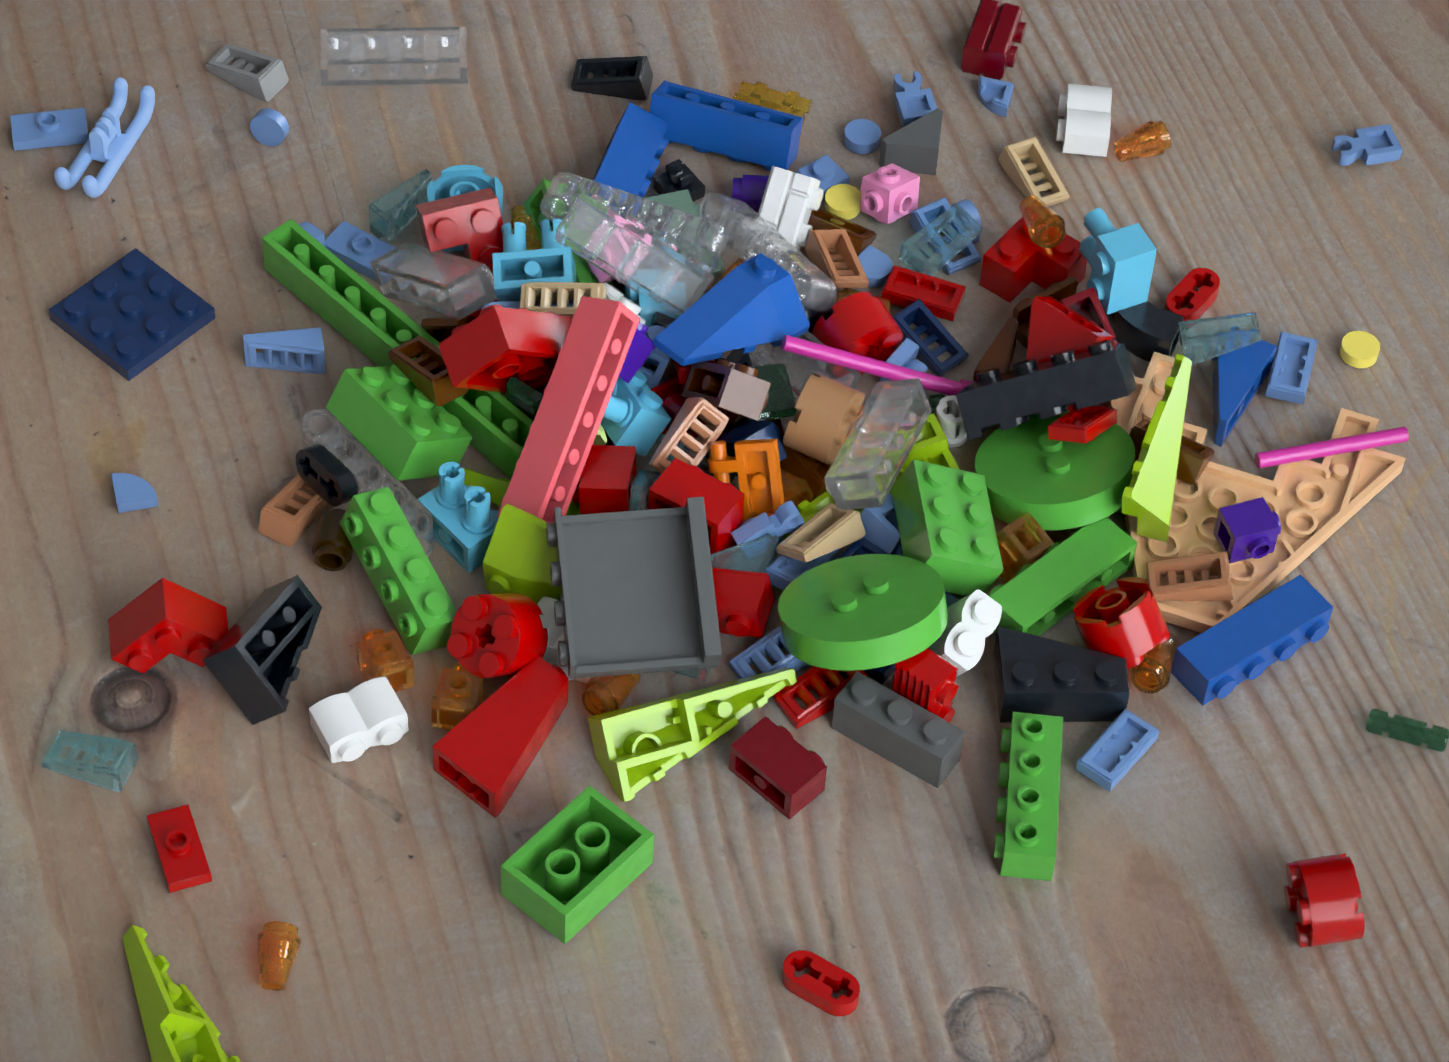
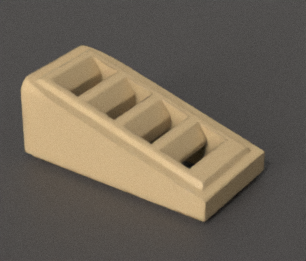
M1036 136L1004 146L998 161L1036 211L1069 199L1068 192ZM1028 160L1029 163L1023 165L1021 161ZM1034 169H1035V171L1037 172V173L1032 174V175H1028V173H1027L1028 171H1031V170H1034ZM1039 180H1043L1045 182L1044 184L1035 186L1033 183ZM1049 189L1053 192V194L1042 198L1039 194Z
M525 283L521 285L520 308H527L528 311L535 312L551 311L554 314L573 317L582 296L605 299L606 286L604 283ZM574 300L573 307H568L569 301ZM557 303V307H552V304Z
M830 503L778 544L776 549L778 554L802 562H809L858 541L866 535L859 511Z

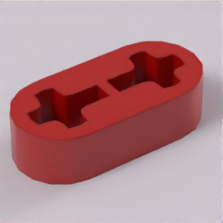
M1207 268L1191 270L1168 294L1164 310L1184 316L1182 328L1193 325L1216 300L1220 287L1219 276L1213 270ZM1195 287L1200 288L1198 292L1195 291ZM1186 303L1189 305L1188 308H1182Z
M807 950L794 951L785 958L782 982L791 993L833 1016H846L856 1010L859 1003L860 984L852 974ZM804 968L810 970L809 975L804 973L800 978L795 976V971L800 972ZM841 989L847 991V996L841 995L838 999L832 997V992L838 993Z

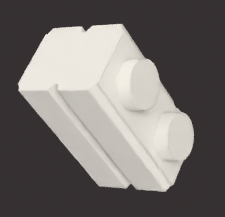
M772 166L750 239L799 253L801 246L805 247L812 230V226L808 225L811 211L819 209L823 198V189L819 188L820 180Z

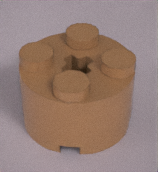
M812 374L795 405L797 410L793 421L789 420L783 445L836 467L844 451L845 445H842L846 436L852 437L860 419V416L857 414L861 409L866 394L823 375Z

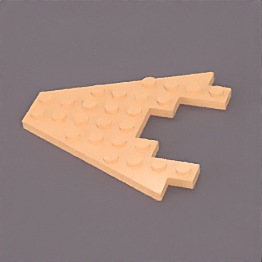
M1154 352L1144 378L1134 376L1137 389L1126 397L1108 401L1109 407L1117 409L1116 424L1122 427L1128 434H1130L1131 428L1143 419L1151 421L1158 401L1163 399L1166 390L1164 389L1167 377H1170L1174 365V357ZM1341 408L1331 439L1376 432L1379 419ZM1184 422L1182 435L1204 444L1208 429ZM1370 448L1326 456L1322 464L1311 460L1282 464L1278 466L1274 480L1209 462L1193 485L1176 479L1168 543L1137 535V517L1125 514L1127 534L1137 541L1132 565L1133 575L1147 581L1146 562L1223 552L1213 534L1219 508L1264 497L1270 510L1275 511L1280 519L1281 533L1277 537L1273 553H1269L1262 558H1250L1229 564L1234 600H1156L1165 622L1203 633L1262 598L1397 477L1402 472L1406 458ZM1160 575L1161 586L1169 585L1168 575ZM1177 575V584L1185 583L1184 575ZM1193 575L1194 582L1202 581L1201 575ZM1210 576V579L1218 578V576Z

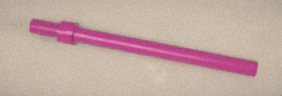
M789 335L784 336L781 344V350L949 396H956L958 392L972 383V381L961 379L959 382Z

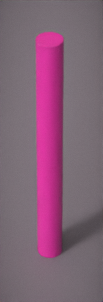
M1403 426L1255 453V464L1260 469L1408 442L1409 434L1407 428Z

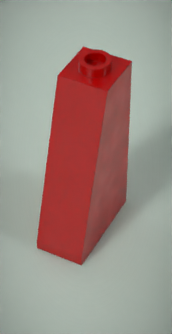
M539 655L535 657L433 745V770L496 818L506 806L568 704L569 678L565 672L555 664L550 665Z

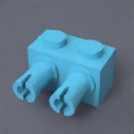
M1097 208L1090 211L1084 218V226L1091 235L1082 240L1080 243L1081 248H1079L1080 253L1092 267L1090 280L1087 282V289L1094 288L1106 315L1147 302L1157 248L1139 223L1116 229L1103 209Z
M549 219L540 222L542 249L526 250V225L524 223L514 222V234L513 229H511V223H505L501 226L503 253H492L494 291L498 301H520L521 285L525 283H577L576 264L571 247H565V222L563 220L553 219V231Z
M638 370L629 383L618 377L601 425L616 446H636L637 453L645 456L671 418L662 407L663 400L651 391L646 384L647 377Z
M454 461L446 462L438 470L440 485L417 499L418 524L468 573H471L483 565L482 562L499 519L497 517L499 511H492L490 509L491 497L488 492L485 493L483 487H472L464 484L465 471L463 467L460 468V464Z

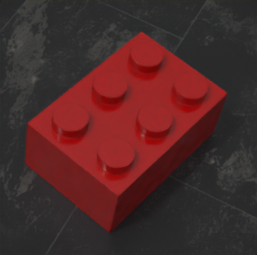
M499 304L491 305L482 309L479 312L480 316L470 323L453 329L452 335L438 344L453 387L532 395L548 384L557 362L559 351L563 346L572 323V317L554 314L551 311L535 312L528 311L527 308L513 309L502 307Z

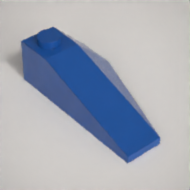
M760 253L734 268L654 338L653 345L680 365L685 366L722 358L725 351L740 349L743 353L753 352L756 345L769 342L773 347L781 346L785 335L797 338L808 331L810 324L791 274L780 267L773 259Z

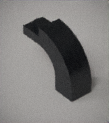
M1149 301L1106 315L1116 336V341L1119 344L1125 343L1126 350L1148 362L1151 361L1154 352L1172 357L1179 343L1184 316L1156 307Z

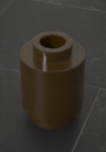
M329 510L322 513L318 518L312 553L315 557V563L322 569L339 571L344 569L352 559L354 549L340 525L345 510Z

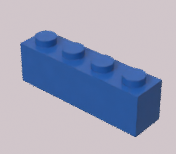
M663 81L652 93L649 112L669 122L664 137L669 139L668 143L678 142L692 146L698 152L723 154L736 162L749 161L760 164L769 171H771L772 166L787 170L797 158L803 117L668 81Z
M629 102L611 136L579 207V214L603 226H615L624 223L625 220L630 222L635 219L642 205L639 201H642L651 184L649 180L654 175L660 163L659 159L669 142V139L664 137L669 122Z
M1299 575L1177 647L1171 673L1202 706L1216 697L1222 699L1229 695L1236 685L1246 679H1256L1271 664L1278 660L1285 661L1299 647L1309 641L1315 643L1323 638L1329 630L1328 624L1333 606L1302 575Z

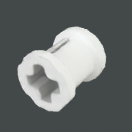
M946 396L939 401L936 408L938 422L947 437L948 446L950 448L959 447L966 442L968 436L956 396Z

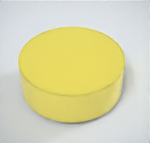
M837 184L830 187L825 194V211L846 220L855 218L860 213L861 192L849 184Z
M1352 331L1347 333L1342 339L1340 356L1346 364L1352 367L1368 368L1377 361L1380 343L1375 336L1368 332Z

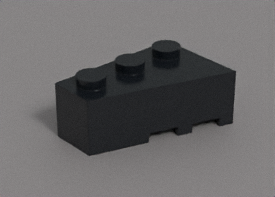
M298 575L265 589L203 659V662L252 725L286 712L289 703L286 695L291 682L297 680L300 669L297 667L302 651L309 646L322 609Z
M1000 626L997 627L993 662L1000 723L1011 722L1013 712L1063 717V722H1113L1124 709H1127L1130 688L1126 658Z

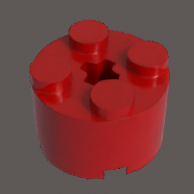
M870 292L855 293L838 301L831 307L835 313L826 321L821 316L813 329V338L818 344L884 362L896 351L903 340V332L879 296L872 297ZM831 364L837 375L846 384L857 381L864 374L861 371Z
M1138 577L1118 579L1116 581L1119 587L1107 591L1104 585H1101L1085 594L1075 604L1073 609L1076 616L1074 617L1075 623L1086 648L1126 658L1127 669L1139 665L1144 660L1143 654L1167 641L1170 637L1166 622L1152 590L1145 579Z
M492 593L468 596L464 599L454 616L451 636L447 642L448 651L466 671L474 676L481 678L514 676L539 655L543 658L545 654L548 632L547 628H543L539 616L543 615V613L531 598L520 593Z
M1346 853L1297 860L1286 864L1289 885L1284 886V895L1288 911H1296L1299 922L1294 923V930L1299 948L1322 946L1363 938L1365 929L1364 912L1357 913V899L1362 898L1355 867L1351 858L1346 857Z

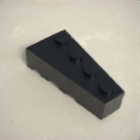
M1104 340L1088 345V352L1074 355L1073 349H1068L1050 355L1051 361L1037 364L1036 358L1013 364L1014 370L1000 373L999 367L977 373V379L956 394L968 440L983 436L982 433L995 424L1000 423L1001 430L1003 431L1031 420L1030 415L1037 414V418L1043 420L1068 411L1067 406L1074 405L1075 410L1130 395L1137 389L1125 343L1112 345L1111 340Z

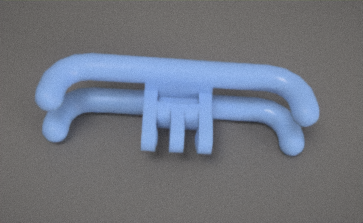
M118 77L113 81L111 103L104 110L102 117L98 119L95 127L89 133L88 140L68 170L64 167H59L55 170L54 179L58 187L63 190L73 188L91 161L96 160L105 164L96 177L87 175L82 179V188L85 195L90 198H96L103 194L151 119L155 105V91L153 87L145 85L141 88L138 111L124 134H122L119 118L127 102L128 84L122 77Z

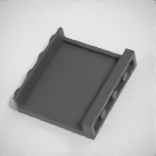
M704 497L687 498L685 507L562 516L561 507L554 508L553 522L546 523V536L548 547H555L557 561L550 562V576L552 587L559 586L561 601H554V615L556 626H563L565 640L558 641V655L560 666L568 667L569 679L719 667L722 649Z

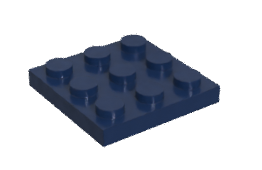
M135 248L50 308L49 316L53 323L126 380L130 381L214 320L215 309Z

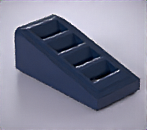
M920 299L893 316L903 332L902 343L908 338L919 345L916 359L924 363L935 375L943 376L968 358L969 354ZM913 323L918 326L914 330L910 328V325ZM925 332L929 337L922 341L918 336ZM937 342L940 346L931 351L928 346ZM946 351L949 352L952 356L941 363L937 357Z

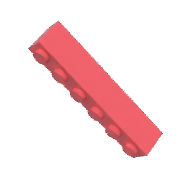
M586 296L581 297L577 310L572 317V323L563 346L559 351L548 385L545 387L535 419L530 426L525 445L516 462L513 476L502 499L497 517L500 516L501 510L506 503L541 518L545 522H553L554 508L561 507L562 516H566L640 318L620 301Z

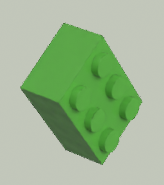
M395 364L391 366H366L364 368L344 369L326 406L337 420L397 481L439 476L438 470L442 464L452 461L460 463L473 437L461 426V422L456 416L448 413L442 406L439 407L431 402Z
M913 460L891 488L903 556L924 562L936 570L943 580L945 592L967 596L979 589L985 593L1004 569L984 475Z
M589 785L500 866L501 895L562 943L566 944L653 863L654 834Z

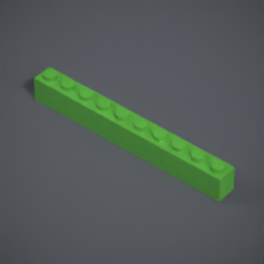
M292 219L262 237L264 269L379 367L394 365L389 359L388 352L419 335L439 348V342ZM469 389L466 394L442 405L448 413L456 416L460 420L461 426L473 436L470 444L507 476L512 478L516 462L521 455L533 420L503 395L495 391Z

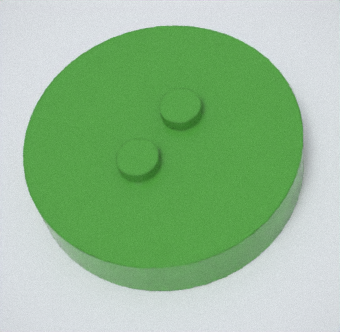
M1070 411L1043 420L1038 419L1037 414L1030 415L1031 420L1018 424L1017 427L1003 431L999 428L989 435L976 453L975 472L984 475L992 515L1003 522L1033 530L1077 528L1102 520L1122 507V495L1125 487L1130 485L1133 476L1132 468L1136 461L1135 447L1131 437L1122 427L1115 424L1095 437V440L1086 444L1048 439V426Z
M893 554L855 555L816 566L794 579L782 592L778 602L783 641L788 651L807 664L832 670H866L904 661L930 647L942 635L948 622L944 584L937 571L919 560Z

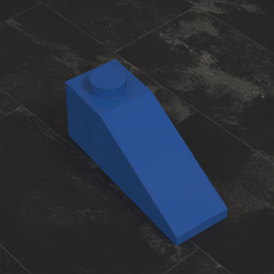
M1237 328L1233 329L1226 341L1223 339L1218 341L1211 360L1216 362L1212 377L1214 444L1220 447L1271 372L1277 347Z

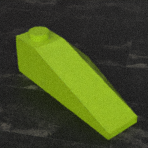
M506 503L501 510L482 562L487 590L491 593H520L531 598L536 604L543 597L558 600L560 589L559 586L552 587L550 576V562L557 561L556 549L547 545V522Z

